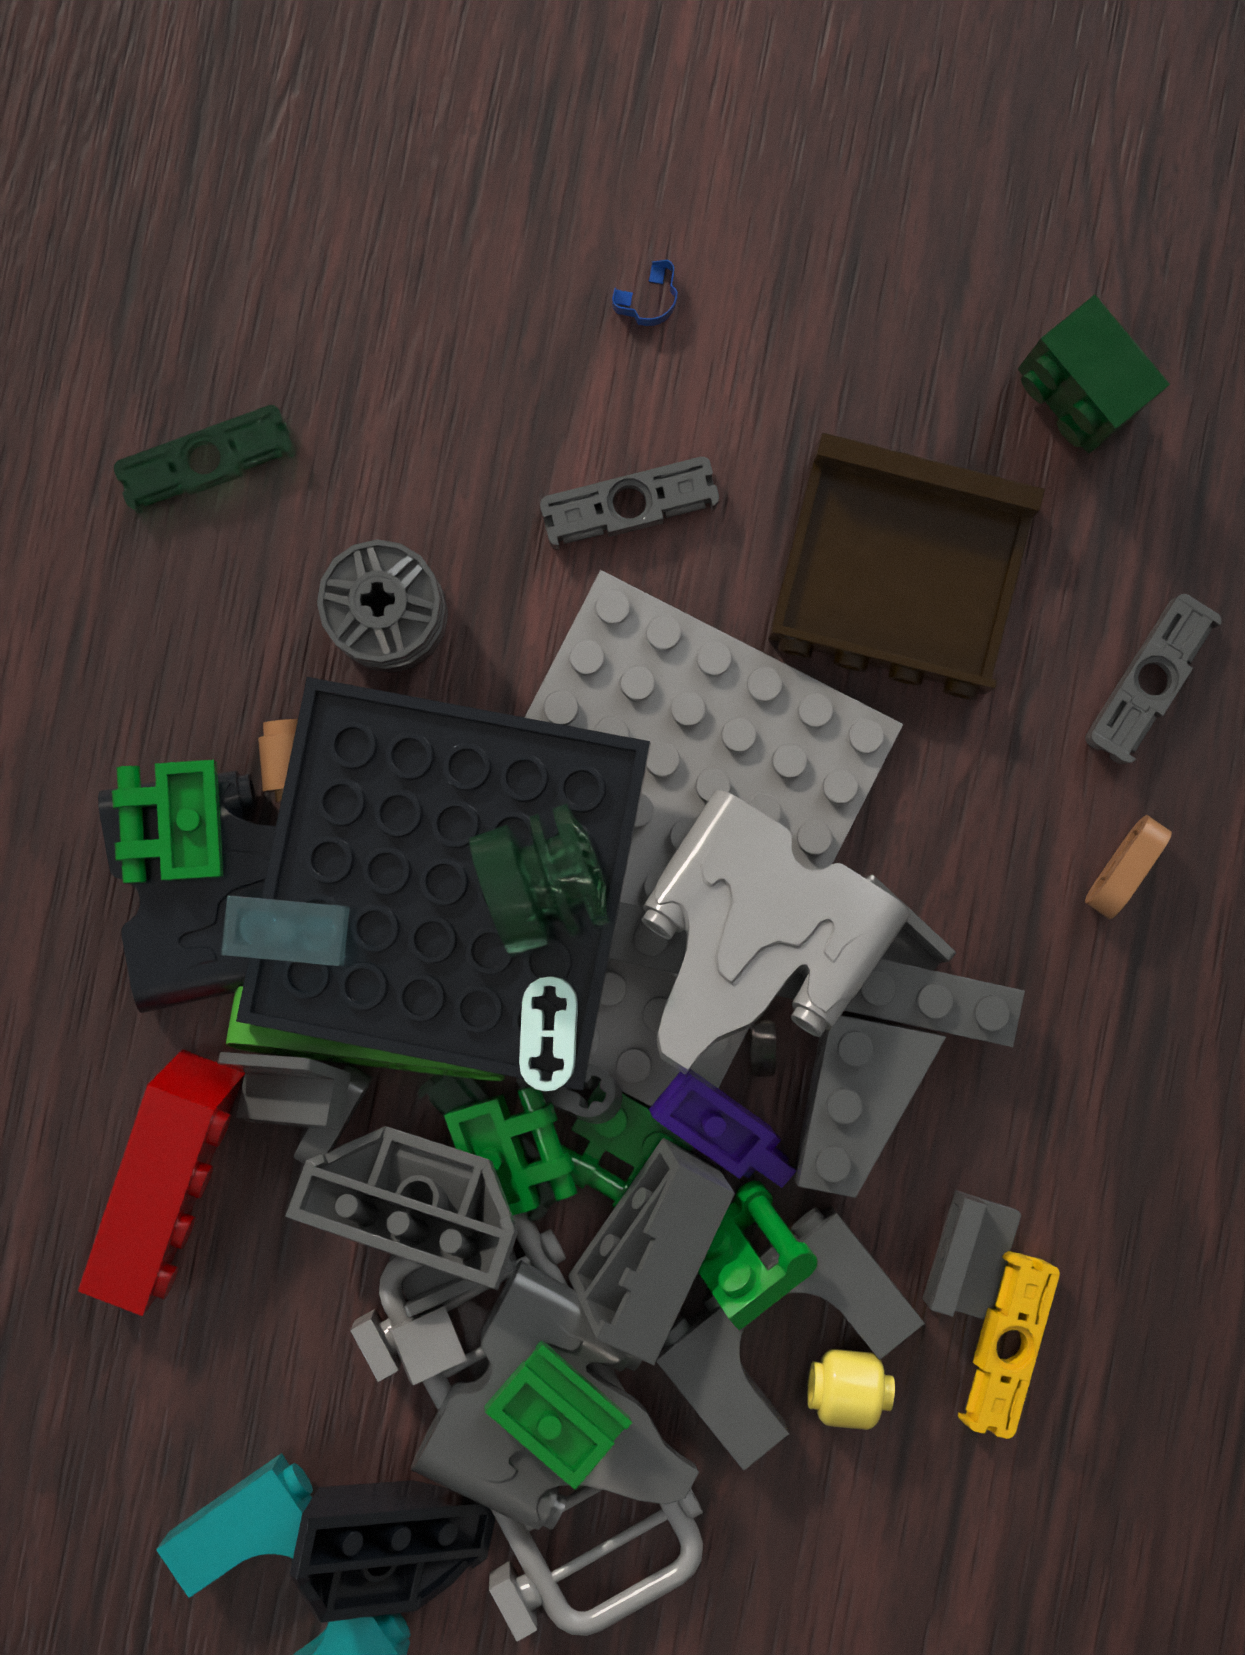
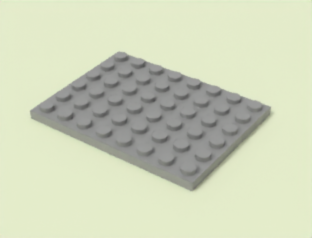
M600 570L524 717L651 742L620 901L643 907L655 889L662 872L716 790L733 794L787 828L792 834V854L802 867L809 870H822L832 865L903 726L902 723L602 570ZM609 959L589 1064L609 1073L617 1081L622 1092L652 1106L680 1072L660 1058L656 1039L665 1004L679 974ZM748 1029L714 1043L697 1059L691 1069L719 1088Z

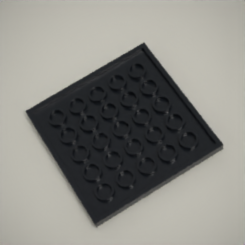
M307 677L236 1022L524 1079L519 1065L521 1013L524 992L537 979L553 976L568 982L576 992L578 1001L575 1068L573 1075L562 1087L583 1090L651 742ZM546 986L545 995L535 997L534 1008L544 1010V1030H554L555 1013L559 1010H566L567 1001L566 998L557 997L556 987ZM544 1037L542 1055L532 1057L531 1060L532 1068L540 1069L542 1079L547 1081L552 1080L554 1071L564 1068V1060L558 1059L553 1055V1037Z

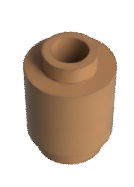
M298 719L264 722V736L258 738L263 792H275L276 803H281Z

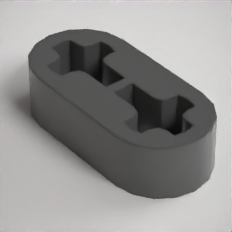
M349 1063L344 1067L343 1070L350 1072L351 1076L340 1130L308 1128L293 1158L305 1164L306 1160L320 1154L326 1155L333 1151L369 1088L373 1077Z
M592 1064L588 1065L584 1087L595 1090L600 1082L599 1088L606 1093L602 1103L593 1101L588 1109L589 1103L575 1092L576 1089L561 1086L556 1090L542 1091L546 1103L552 1102L555 1110L592 1124L605 1123L615 1117L621 1108L623 1099L622 1090L617 1081L609 1073ZM516 1077L520 1088L529 1085L524 1079Z

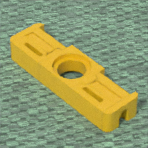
M1008 1251L1002 1256L1003 1259L1008 1261V1266H1005L994 1305L996 1309L987 1308L972 1363L978 1366L979 1369L976 1370L965 1410L967 1412L966 1414L958 1412L959 1419L971 1430L983 1434L986 1433V1430H989L997 1437L1005 1439L1012 1438L1016 1433L1060 1276L1058 1268L1039 1258ZM1017 1330L1021 1338L1018 1352L1010 1358L1000 1359L996 1350L999 1338L1007 1331Z

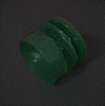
M568 804L553 808L554 818L560 834L558 836L550 838L540 814L529 817L533 845L522 848L508 825L469 838L474 866L498 934L510 957L550 943L546 917L550 914L558 913L571 936L580 933L581 929L574 906L584 903L594 928L610 922L606 910L607 886L588 832L575 819Z

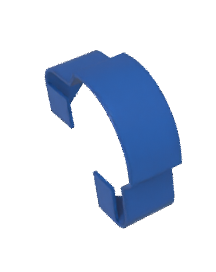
M669 260L652 261L649 282L663 284L665 268L672 272L670 292L675 297V300L665 314L656 318H641L635 309L616 305L630 306L633 292L616 290V287L612 297L613 310L617 314L634 317L638 325L655 326L666 321L675 309L678 291L672 285L674 279L673 263Z

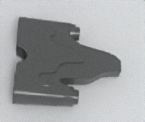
M520 1260L512 1271L481 1330L482 1350L490 1361L488 1370L475 1381H459L451 1386L415 1455L410 1470L514 1521L525 1523L537 1530L542 1526L552 1530L559 1521L567 1502V1497L559 1493L558 1486H568V1484L487 1415L484 1409L486 1403L523 1360L526 1361L536 1349L535 1346L542 1340L628 1414L633 1422L627 1430L624 1429L615 1439V1444L580 1485L652 1503L669 1504L685 1499L699 1473L696 1464L679 1454L661 1438L646 1408L639 1401L603 1379L587 1366L594 1362L621 1372L625 1367L635 1371L642 1360L597 1340L579 1302L577 1292Z

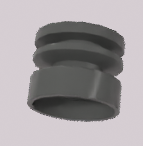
M376 539L354 544L333 559L320 581L317 606L323 628L338 648L348 657L369 670L394 673L414 668L433 655L445 635L448 608L444 591L423 558L401 543ZM385 591L388 597L395 601L394 605L385 606L384 616L378 617L373 609L368 606V603L377 601L378 592Z

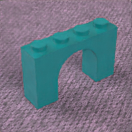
M281 1453L170 1530L156 1551L188 1598L237 1564L251 1557L277 1554L293 1558L302 1513L312 1499L310 1494L313 1492L310 1480L298 1464L293 1463L289 1465ZM401 1613L328 1622V1625L319 1636L293 1655H407L410 1645L408 1638L411 1634Z

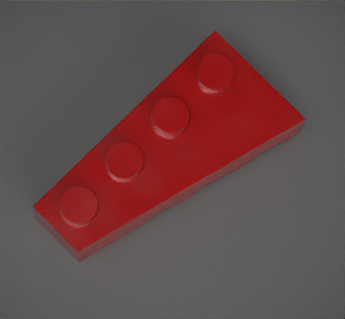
M182 1049L147 1084L78 1292L140 1316L146 1313L156 1298L166 1299L178 1272V1267L172 1265V1261L177 1248L182 1250L186 1245L194 1227L196 1217L192 1216L191 1212L196 1199L202 1197L211 1178L213 1166L210 1163L216 1148L221 1144L231 1120L230 1112L243 1081L244 1072L220 1065L218 1062Z

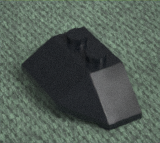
M415 1480L319 1487L302 1513L290 1576L314 1618L321 1623L417 1611L451 1586L469 1566L474 1569L487 1559L496 1518L490 1508L451 1489Z

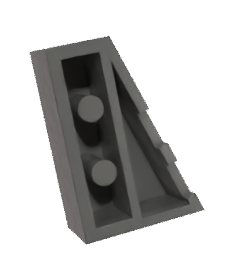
M841 1014L831 1030L825 1029L821 1037H819L794 1166L796 1172L792 1176L799 1187L857 1197L946 1036L933 1031L847 1014Z
M662 1138L568 1275L574 1290L578 1294L579 1302L596 1339L652 1365L655 1364L735 1194L717 1165L665 1138Z

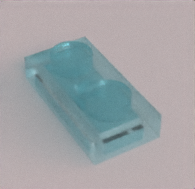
M227 895L221 955L344 966L350 907Z

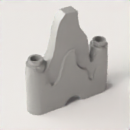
M716 790L662 872L655 889L643 905L646 913L641 920L651 931L665 939H671L675 932L685 931L687 935L685 957L679 975L665 1004L656 1038L660 1058L683 1074H687L697 1059L714 1043L750 1028L762 1016L781 988L796 973L802 974L805 980L792 1002V1007L795 1011L791 1015V1019L806 1032L821 1037L825 1029L831 1030L849 1002L858 994L909 919V911L895 897L841 863H834L822 870H809L802 867L792 854V834L787 828L733 794Z

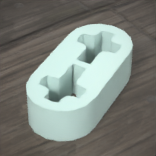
M553 976L539 978L532 982L524 992L522 1000L520 1071L526 1083L534 1089L541 1091L556 1090L566 1084L573 1075L576 1062L577 994L568 982ZM546 986L556 987L557 997L566 998L567 1001L566 1010H559L555 1013L554 1030H544V1010L534 1008L535 997L544 996ZM544 1037H553V1055L558 1059L564 1060V1068L554 1071L552 1080L549 1081L542 1079L540 1069L532 1068L531 1066L532 1057H538L543 1053Z

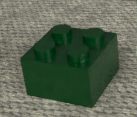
M1096 294L1040 338L1018 367V370L1023 375L1021 382L1027 393L1040 404L1045 402L1059 418L1057 425L1065 439L1075 447L1082 446L1088 454L1138 415L1170 385Z

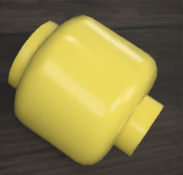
M829 1349L824 1353L820 1362L813 1361L811 1363L807 1390L809 1409L817 1410L819 1419L825 1425L868 1430L878 1423L882 1410H892L895 1396L894 1377L892 1375H884L882 1361L874 1353Z

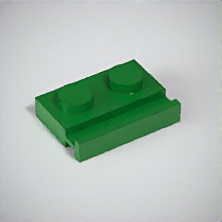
M541 1340L535 1346L536 1349L526 1361L523 1360L486 1403L484 1409L487 1415L576 1490L615 1444V1439L624 1429L627 1430L633 1422L628 1414Z

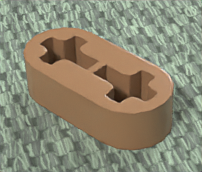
M1143 816L1127 834L1086 896L1085 903L1109 920L1114 918L1124 908L1168 844L1172 832L1150 816Z

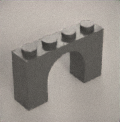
M831 1205L823 1212L818 1207L810 1210L791 1227L795 1234L794 1237L798 1242H804L810 1247L817 1257L818 1263L815 1271L789 1293L812 1294L833 1304L845 1316L879 1360L925 1324L916 1310ZM771 1244L758 1252V1255L769 1270L778 1264L779 1255ZM710 1291L702 1300L705 1308L689 1321L684 1316L675 1320L656 1362L744 1471L789 1435L784 1418L749 1376L740 1361V1341L744 1328L739 1331L733 1325Z

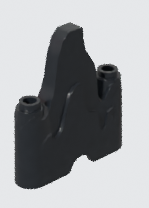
M237 770L218 773L224 877L162 881L160 858L145 860L146 883L132 884L139 894L140 907L136 915L123 925L121 935L131 990L136 1007L140 1013L235 993L238 987H243L253 940L238 941L235 936L237 931L256 924L276 826L259 825L243 818L246 809L257 806L255 788L250 774L240 775ZM156 781L143 783L141 788L156 787ZM118 788L99 791L98 808L109 870L115 878L122 879V861H116L115 843L120 842L119 809H113L112 790H117ZM157 806L142 808L144 840L159 839Z

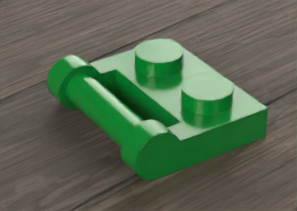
M755 1180L745 1183L738 1189L735 1201L729 1205L698 1271L728 1319L739 1331L807 1279L815 1271L818 1263L817 1257L810 1247L804 1242L797 1241L772 1206V1195L762 1182ZM753 1222L757 1223L779 1255L778 1264L770 1270L743 1233V1230Z

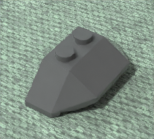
M387 1126L352 1140L326 1155L320 1154L306 1160L285 1215L287 1218L359 1244L496 1290L499 1289L518 1234L515 1221L491 1160Z

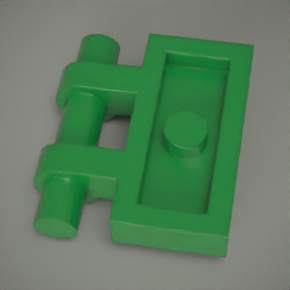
M215 760L155 763L156 787L141 788L140 766L116 767L118 789L112 790L113 809H119L120 842L115 843L116 861H122L123 884L146 883L145 860L160 858L162 881L224 877L217 762ZM157 806L159 839L144 840L142 808Z
M600 1082L587 1100L589 1103L588 1109L593 1101L602 1103L606 1097V1093L599 1088ZM622 1092L621 1108L615 1117L609 1121L592 1124L576 1118L571 1130L589 1140L582 1155L563 1144L561 1145L563 1152L569 1151L575 1169L571 1172L575 1185L581 1189L587 1185L614 1201L612 1204L613 1208L616 1207L662 1138L690 1152L693 1148L692 1145L657 1122L652 1117L648 1106ZM605 1150L633 1166L625 1181L597 1165Z
M530 1085L517 1090L524 1109L523 1112L510 1115L504 1095L500 1094L450 1110L444 1115L456 1149L487 1158L493 1162L512 1216L534 1210L540 1205L541 1200L535 1186L536 1184L549 1181L556 1200L566 1199L577 1193L571 1172L575 1169L569 1151L563 1152L553 1122L558 1120L553 1103H546L542 1091L534 1089ZM532 1131L541 1157L540 1161L531 1164L527 1163L518 1135Z

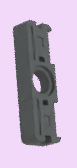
M697 457L543 497L540 507L551 547L555 550H560L558 541L563 540L564 544L603 535V530L606 529L608 537L663 524L664 514L666 518L705 509V504L710 503L711 511L715 510L718 505L719 494L717 486L713 483V471L709 459ZM624 489H635L646 500L645 510L635 518L627 519L621 517L613 507L615 496Z
M1181 594L1173 598L1164 609L1086 733V743L1097 751L1104 750L1110 754L1109 758L1118 764H1128L1135 761L1136 758L1129 755L1130 752H1136L1156 718L1164 716L1193 667L1186 663H1192L1212 629L1221 625L1220 615L1187 594ZM1146 664L1160 666L1166 673L1167 686L1160 695L1147 694L1140 687L1138 676L1140 670Z

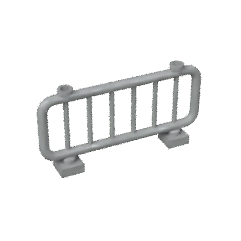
M526 1212L514 1215L513 1219L518 1230L516 1238L525 1253V1256L516 1260V1263L518 1264L522 1260L568 1286L557 1266L558 1263L567 1258L551 1228L540 1234L535 1223ZM397 1256L387 1263L380 1277L379 1296L388 1319L382 1322L374 1309L357 1318L350 1330L378 1382L399 1371L401 1359L388 1329L414 1317V1315L407 1317L403 1308L406 1301L402 1293V1283L410 1273L423 1267V1265ZM512 1271L504 1274L501 1282L508 1279ZM480 1285L436 1306L442 1304L448 1312L490 1288ZM482 1346L466 1354V1361L422 1381L437 1410L441 1407L451 1388L447 1378L486 1357L487 1355L483 1352ZM594 1362L587 1365L603 1379L625 1391L613 1368ZM585 1486L567 1496L563 1512L600 1492L602 1489ZM690 1489L685 1499L669 1504H660L661 1510L552 1572L529 1532L534 1528L525 1523L514 1521L491 1509L525 1574L518 1577L511 1562L508 1561L492 1570L489 1574V1591L516 1641L518 1642L537 1631L536 1608L541 1605L550 1619L561 1630L571 1635L588 1636L603 1631L683 1585L695 1574L702 1560L703 1540L694 1520L695 1517L703 1513V1510L692 1489ZM668 1519L681 1546L680 1554L674 1562L590 1610L577 1611L570 1607L557 1582Z

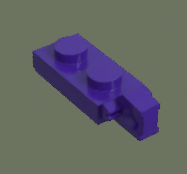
M692 1069L687 1074L679 1072L649 1108L652 1117L657 1122L739 1179L742 1176L750 1178L755 1170H757L782 1188L796 1172V1169L788 1162L789 1157L776 1147L781 1138L773 1131L769 1124Z

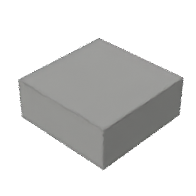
M442 1304L388 1329L412 1385L418 1384L467 1360L447 1310Z

